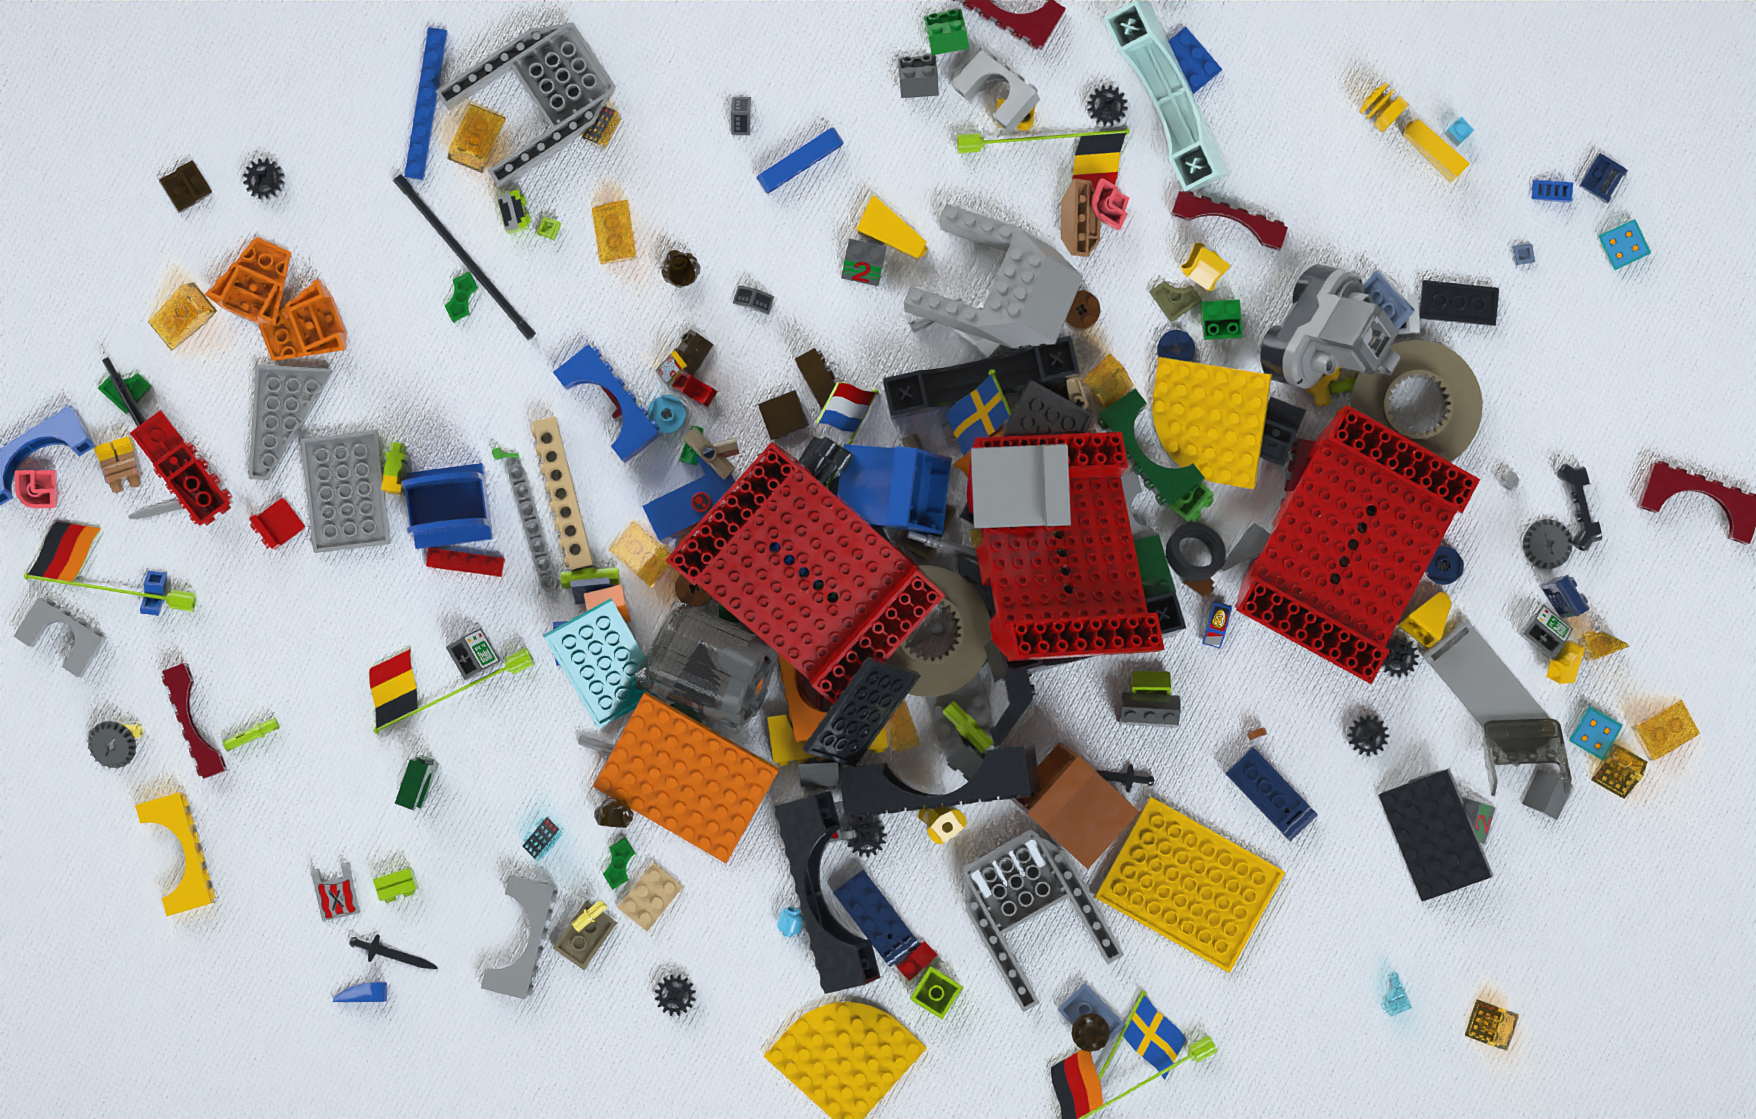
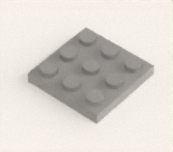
M980 672L965 686L952 693L936 697H926L938 742L961 735L955 728L956 726L942 713L952 701H955L967 715L969 714L981 726L982 730L994 727Z

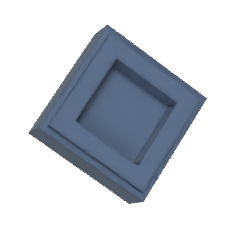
M1532 243L1512 247L1515 266L1535 262Z

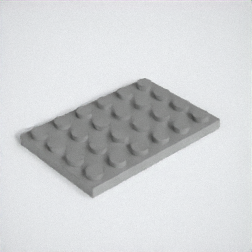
M378 430L301 439L313 552L322 553L391 544L385 492L381 490L383 471Z

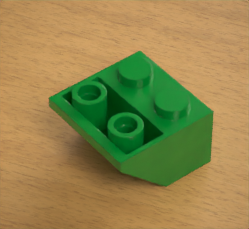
M951 9L946 12L931 13L924 16L931 55L969 49L967 29L961 9Z
M1240 299L1200 303L1201 327L1204 340L1243 338Z

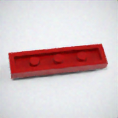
M428 548L426 567L502 577L505 558Z

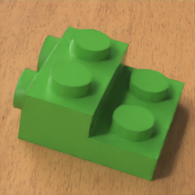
M1202 484L1169 508L1187 523L1197 522L1202 515L1200 512L1204 507L1208 508L1212 505L1214 494Z

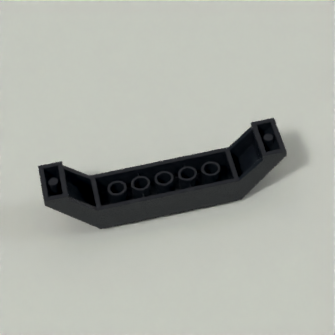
M958 556L957 562L960 576L967 577L987 591L991 616L993 618L996 615L991 585H982L978 565L963 556ZM1032 673L1004 680L1009 705L996 726L990 728L994 747L1001 745L1033 701L1032 696L1036 695L1034 684L1029 682V677L1032 676Z

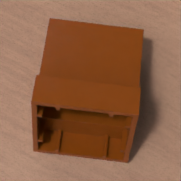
M1060 741L1037 766L1040 791H1036L1034 796L1018 798V794H1016V798H1011L1010 800L1084 867L1089 869L1140 811L1101 777L1082 757Z

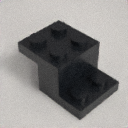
M1270 396L1267 404L1260 458L1284 467L1307 411L1306 409Z

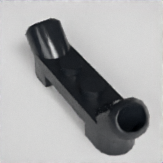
M1565 463L1559 468L1556 475L1557 478L1570 485L1572 489L1570 498L1571 502L1576 506L1577 511L1574 512L1577 523H1580L1581 527L1573 541V545L1581 551H1588L1593 542L1602 541L1600 523H1591L1583 486L1590 484L1585 466L1573 468Z

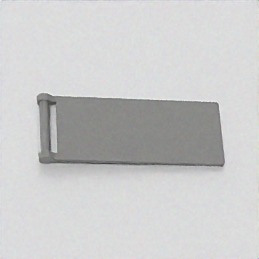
M1465 616L1437 643L1420 653L1515 767H1519L1560 732L1556 724ZM1464 628L1469 631L1435 661L1431 656Z

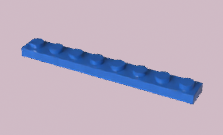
M428 27L405 178L423 181L425 179L438 97L435 91L439 89L448 35V31L444 29Z

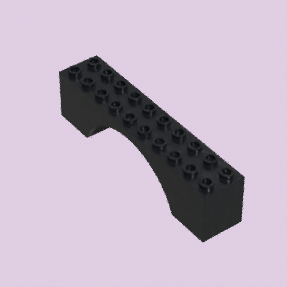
M1070 335L1058 338L1056 344L1030 345L1009 353L969 363L936 369L917 370L882 378L890 418L894 420L954 406L956 402L976 390L990 376V370L996 371L995 376L1003 394L1024 390L1028 380H1033L1040 385H1047L1078 377L1080 371L1072 337Z
M1176 591L1145 599L1147 612L1158 614L1162 639L1173 637L1186 629ZM992 640L984 645L995 683L1096 657L1084 656L1008 661L1007 657L997 648Z
M1035 744L987 750L983 763L977 773L965 785L948 794H929L908 786L893 773L887 762L839 769L844 815L851 814V818L868 816V812L870 816L885 814L887 813L886 810L890 814L905 811V808L906 811L923 809V806H925V809L942 807V803L943 807L960 805V801H962V805L977 803L979 799L981 802L998 800L997 797H999V800L1016 798V794H1018V798L1034 796L1036 791H1040Z
M831 791L774 806L775 817L780 825V836L784 840L785 854L789 859L790 873L794 878L795 892L800 900V911L804 915L805 930L809 934L810 948L814 953L815 967L819 972L820 986L824 994L866 985L881 978L871 940L856 936L844 928L832 915L822 893L820 884L822 856L829 840L841 828Z

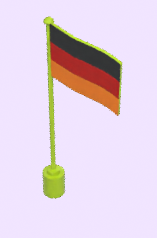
M55 522L47 534L39 557L29 573L24 574V579L26 580L30 578L166 600V604H169L170 609L193 612L197 601L196 593L172 590L167 596L73 582L85 563L94 539L102 528Z
M1207 1035L1188 1046V1056L1104 1104L1101 1084L1092 1060L1091 1052L1080 1050L1051 1067L1052 1084L1061 1108L1062 1119H1086L1188 1059H1191L1192 1062L1196 1060L1199 1063L1218 1052L1211 1037Z

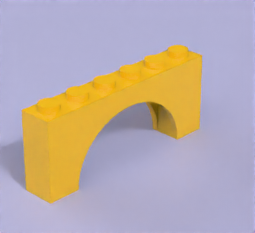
M787 715L767 717L773 763H778V766L790 765L789 761L797 760V764L809 762L808 758L815 757L816 761L828 760L808 754L802 749L806 743L796 742L792 734L793 728L789 723ZM885 726L868 748V750H873V753L885 752L884 748H888Z
M183 792L135 805L140 824L157 823L168 828L179 839L185 853L186 865L182 881L172 893L161 898L166 917L215 903L214 899L216 898L214 888H210L208 881L211 879L209 870L205 869L203 863L205 861L204 852L199 849L198 843H200L198 832H195L193 828L195 820L193 814H189L187 807L190 805L189 799Z

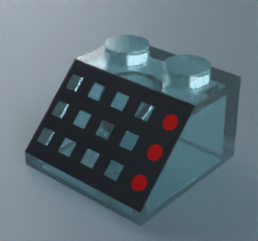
M550 816L546 818L541 817L535 824L537 829L533 833L529 832L523 839L525 843L522 847L537 862L546 856L566 832Z

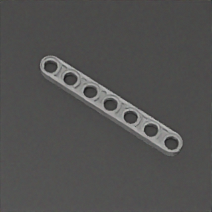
M514 464L509 468L508 476L540 586L543 590L552 592L558 586V579L528 476L523 466ZM520 468L523 473L522 476L517 479L512 476L513 469ZM520 486H525L528 489V493L524 497H520L517 494ZM526 504H530L533 507V512L530 515L523 513L522 509ZM530 523L538 525L539 529L536 533L532 534L528 531ZM536 541H541L544 544V548L540 552H536L533 549ZM542 559H546L549 562V567L546 570L539 568L538 564ZM546 578L554 580L555 584L550 589L544 586Z

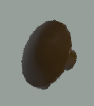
M1088 1013L1076 1019L1072 1026L1071 1034L1078 1048L1083 1051L1093 1052L1106 1046L1110 1031L1104 1018L1098 1014Z

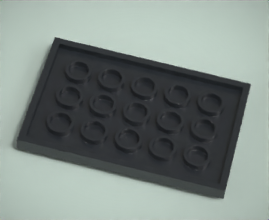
M868 656L802 749L811 755L856 766L921 675L917 671Z
M1450 768L1378 794L1422 902L1494 876Z

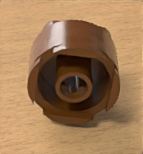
M1077 291L1065 324L1075 331H1084L1094 326L1100 316L1098 299L1090 292ZM1083 307L1086 313L1083 312L1082 315H1079L1076 309Z
M681 574L679 575L675 583V593L680 602L692 608L702 607L710 602L712 599L710 594L699 585L697 587L700 590L695 591L693 594L692 589H690V586L693 584Z

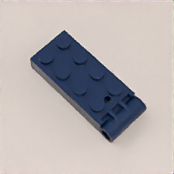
M1569 575L1552 578L1540 586L1561 619L1578 617L1590 608L1587 605V598L1583 593L1580 594L1578 592L1576 581L1573 577H1569Z
M1251 747L1224 773L1290 842L1318 816L1254 747ZM1285 808L1289 809L1288 813L1284 812Z
M864 869L833 892L867 939L871 940L873 947L890 968L921 945ZM892 934L893 938L889 939L887 935Z

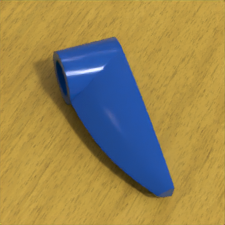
M370 982L355 985L333 997V1002H387V982Z

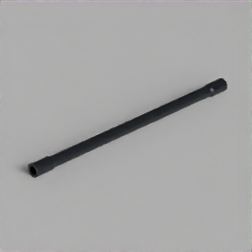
M402 174L398 175L393 180L396 186L410 199L514 322L527 341L533 338L536 332L501 294L414 191Z

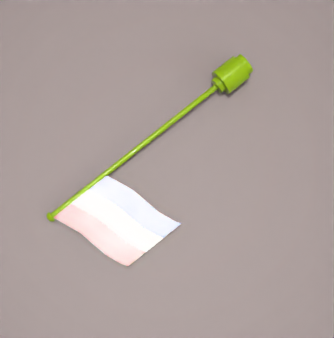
M836 383L816 423L828 424L842 431L853 432L847 443L851 445L877 394L879 395V391L877 389L865 391L848 383ZM838 467L829 478L825 486L826 488H829L839 469Z

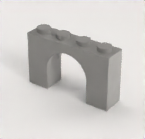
M981 50L952 82V86L958 94L970 102L980 89L989 82L1003 81L1009 84L1010 91L1007 99L992 116L997 124L1011 134L1040 101L1037 93L1038 89L1031 83L1027 85L1023 77L1018 73L1015 75L1011 73V69L1005 63H998L997 58L992 53L988 52L986 54Z
M38 597L13 637L29 647H34L49 625L56 622L65 623L74 633L75 645L62 668L82 678L107 638L102 636L104 633L95 627L91 629L86 626L87 622L80 617L75 619L70 616L71 612L66 608L61 607L59 609L54 606L55 602L50 598L45 597L43 599Z

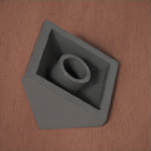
M1537 769L1522 804L1558 820L1573 785L1560 777Z

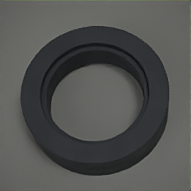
M1196 522L1186 523L1178 527L1169 538L1165 549L1170 567L1182 578L1195 582L1205 581L1214 576L1224 563L1226 557L1225 545L1218 533L1209 526ZM1189 537L1201 540L1211 552V563L1207 566H1195L1186 561L1180 552V541Z

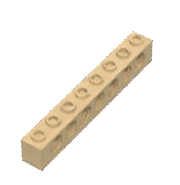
M552 416L533 421V427H530L533 438H537L538 445H535L538 457L541 456L543 463L540 464L542 475L546 474L548 481L545 482L547 494L551 493L552 501H549L551 511L555 512L557 519H554L556 530L561 532L562 537L559 538L561 549H565L566 556H564L566 568L570 567L571 571L593 566L594 562L557 418ZM549 433L552 435V441L545 444L542 438L545 434ZM550 452L557 454V459L554 462L547 460V455ZM556 470L561 471L562 477L554 481L552 473ZM559 489L566 490V497L564 499L557 498L556 494ZM565 507L571 509V515L567 518L561 515V511ZM569 526L576 528V533L573 536L566 534V529ZM575 544H578L581 548L580 553L577 555L571 553V547Z

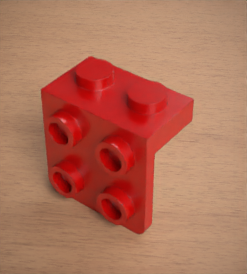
M284 498L276 501L259 515L254 514L249 518L252 522L249 524L256 534L258 532L263 537L261 541L267 549L277 550L305 528L304 523Z

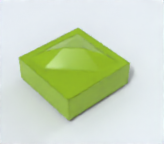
M543 216L536 234L555 241L562 223Z

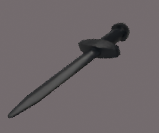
M1129 764L1127 773L1096 770L1106 781L1125 783L1127 793H1130L1133 783L1153 786L1155 781L1152 775H1149V777L1134 775L1133 764Z
M376 934L372 943L359 940L357 937H351L349 942L352 948L355 946L369 951L368 962H372L375 955L378 954L419 968L438 969L436 965L426 959L379 945V934Z

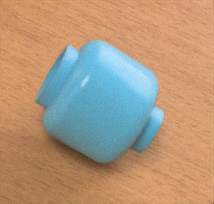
M787 907L779 914L777 928L782 932V935L793 937V935L801 932L804 916L799 909Z

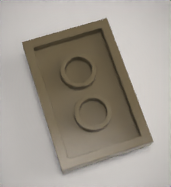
M586 900L571 922L581 916L585 909L591 908L593 904ZM604 912L598 915L594 922H590L580 932L570 922L553 946V949L585 970L618 923Z

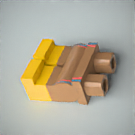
M126 436L114 440L112 443L107 442L94 447L105 483L110 485L113 493L124 491L122 481L128 480L131 488L141 486L140 475H143L132 437Z

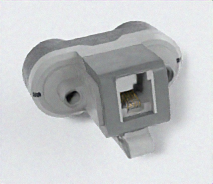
M1322 264L1313 265L1308 268L1295 284L1292 296L1293 305L1281 325L1271 327L1262 340L1260 363L1263 372L1272 374L1271 381L1303 389L1314 386L1323 374H1333L1337 366L1371 375L1375 374V372L1391 375L1401 358L1398 353L1389 349L1398 334V330L1380 306L1373 304L1372 296L1364 294V286L1360 276L1353 271Z

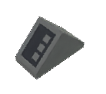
M732 97L731 135L751 136V97Z
M738 285L733 304L769 315L775 296L756 288Z

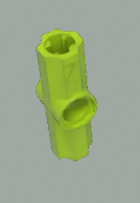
M585 568L580 571L561 572L562 589L571 588V581L605 577L610 579L611 585L620 584L619 568Z
M952 701L942 711L946 718L956 726L955 728L966 740L968 739L981 753L994 743L980 728L981 726L969 714L967 715L955 701Z

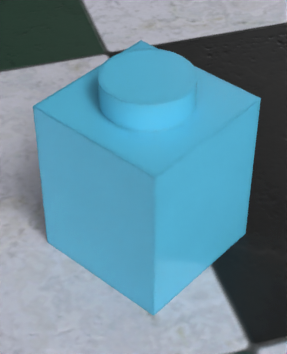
M1461 116L1444 134L1458 147L1474 129Z

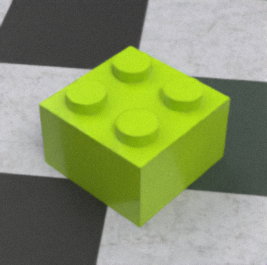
M930 965L911 994L910 1000L943 1020L962 990L963 985Z

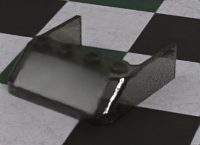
M1552 718L1491 720L1484 724V760L1491 796H1495L1498 784L1495 765L1556 763L1560 767L1565 794L1569 793L1572 777L1561 724L1557 720Z

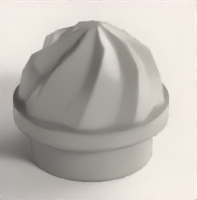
M1509 471L1501 475L1499 483L1510 491L1514 487L1517 488L1519 478L1515 472Z

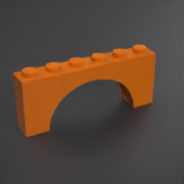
M779 654L777 661L781 666V680L785 685V699L789 704L790 710L788 715L793 724L792 734L796 742L806 743L828 712L817 709L810 702L803 687L802 673Z

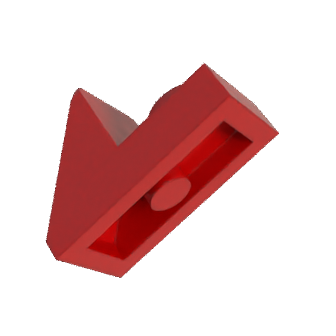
M924 940L921 945L896 967L910 981L938 954Z

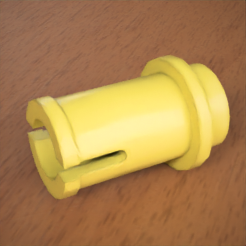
M122 724L131 731L135 739L142 737L143 727L139 724Z

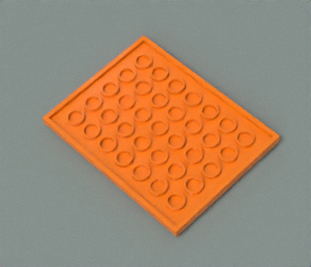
M645 691L593 787L611 798H618L622 802L627 803L630 809L720 861L727 863L780 768Z

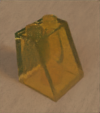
M1111 353L1081 381L1082 387L1104 409L1119 400L1134 385L1125 368Z

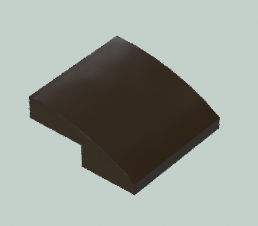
M193 160L176 168V171L159 179L161 187L178 214L212 194V190Z
M796 390L758 404L771 440L809 426Z

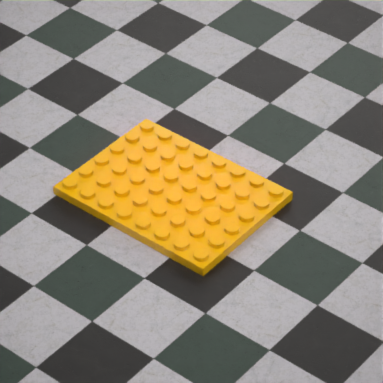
M1150 796L1094 898L1230 973L1286 872Z

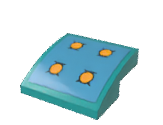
M1636 219L1599 235L1614 270L1652 253Z
M1589 705L1580 718L1579 724L1570 736L1569 741L1603 760L1623 724Z

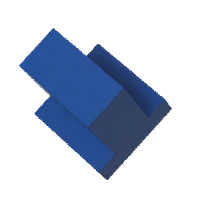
M844 444L843 447L855 457L845 473L840 470L837 497L840 496L862 515L871 527L912 530L943 535L952 458L918 448L897 446L895 448Z
M711 450L705 453L704 457L712 458L715 451ZM699 456L697 459L705 476L643 505L642 507L658 540L665 545L691 532L735 483L732 474L723 480ZM698 492L706 493L711 499V505L705 512H698L691 505L692 497Z

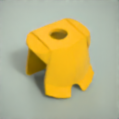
M1194 243L1187 262L1180 266L1183 275L1192 279L1207 291H1213L1215 283L1230 268L1229 263L1221 259L1215 251L1211 252L1206 249L1202 243Z
M942 803V807L925 809V806H923V809L919 810L918 818L927 825L928 836L937 844H944L966 826L964 814L955 807H943Z

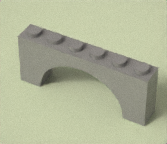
M509 875L505 895L517 900L526 911L530 924L529 941L523 954L512 965L501 969H485L481 989L524 1000L532 995L534 985L531 984L532 978L537 976L539 966H536L538 958L541 959L544 947H541L542 939L546 940L548 928H545L547 920L551 921L553 910L550 909L551 904L556 901L558 891L555 890V885Z

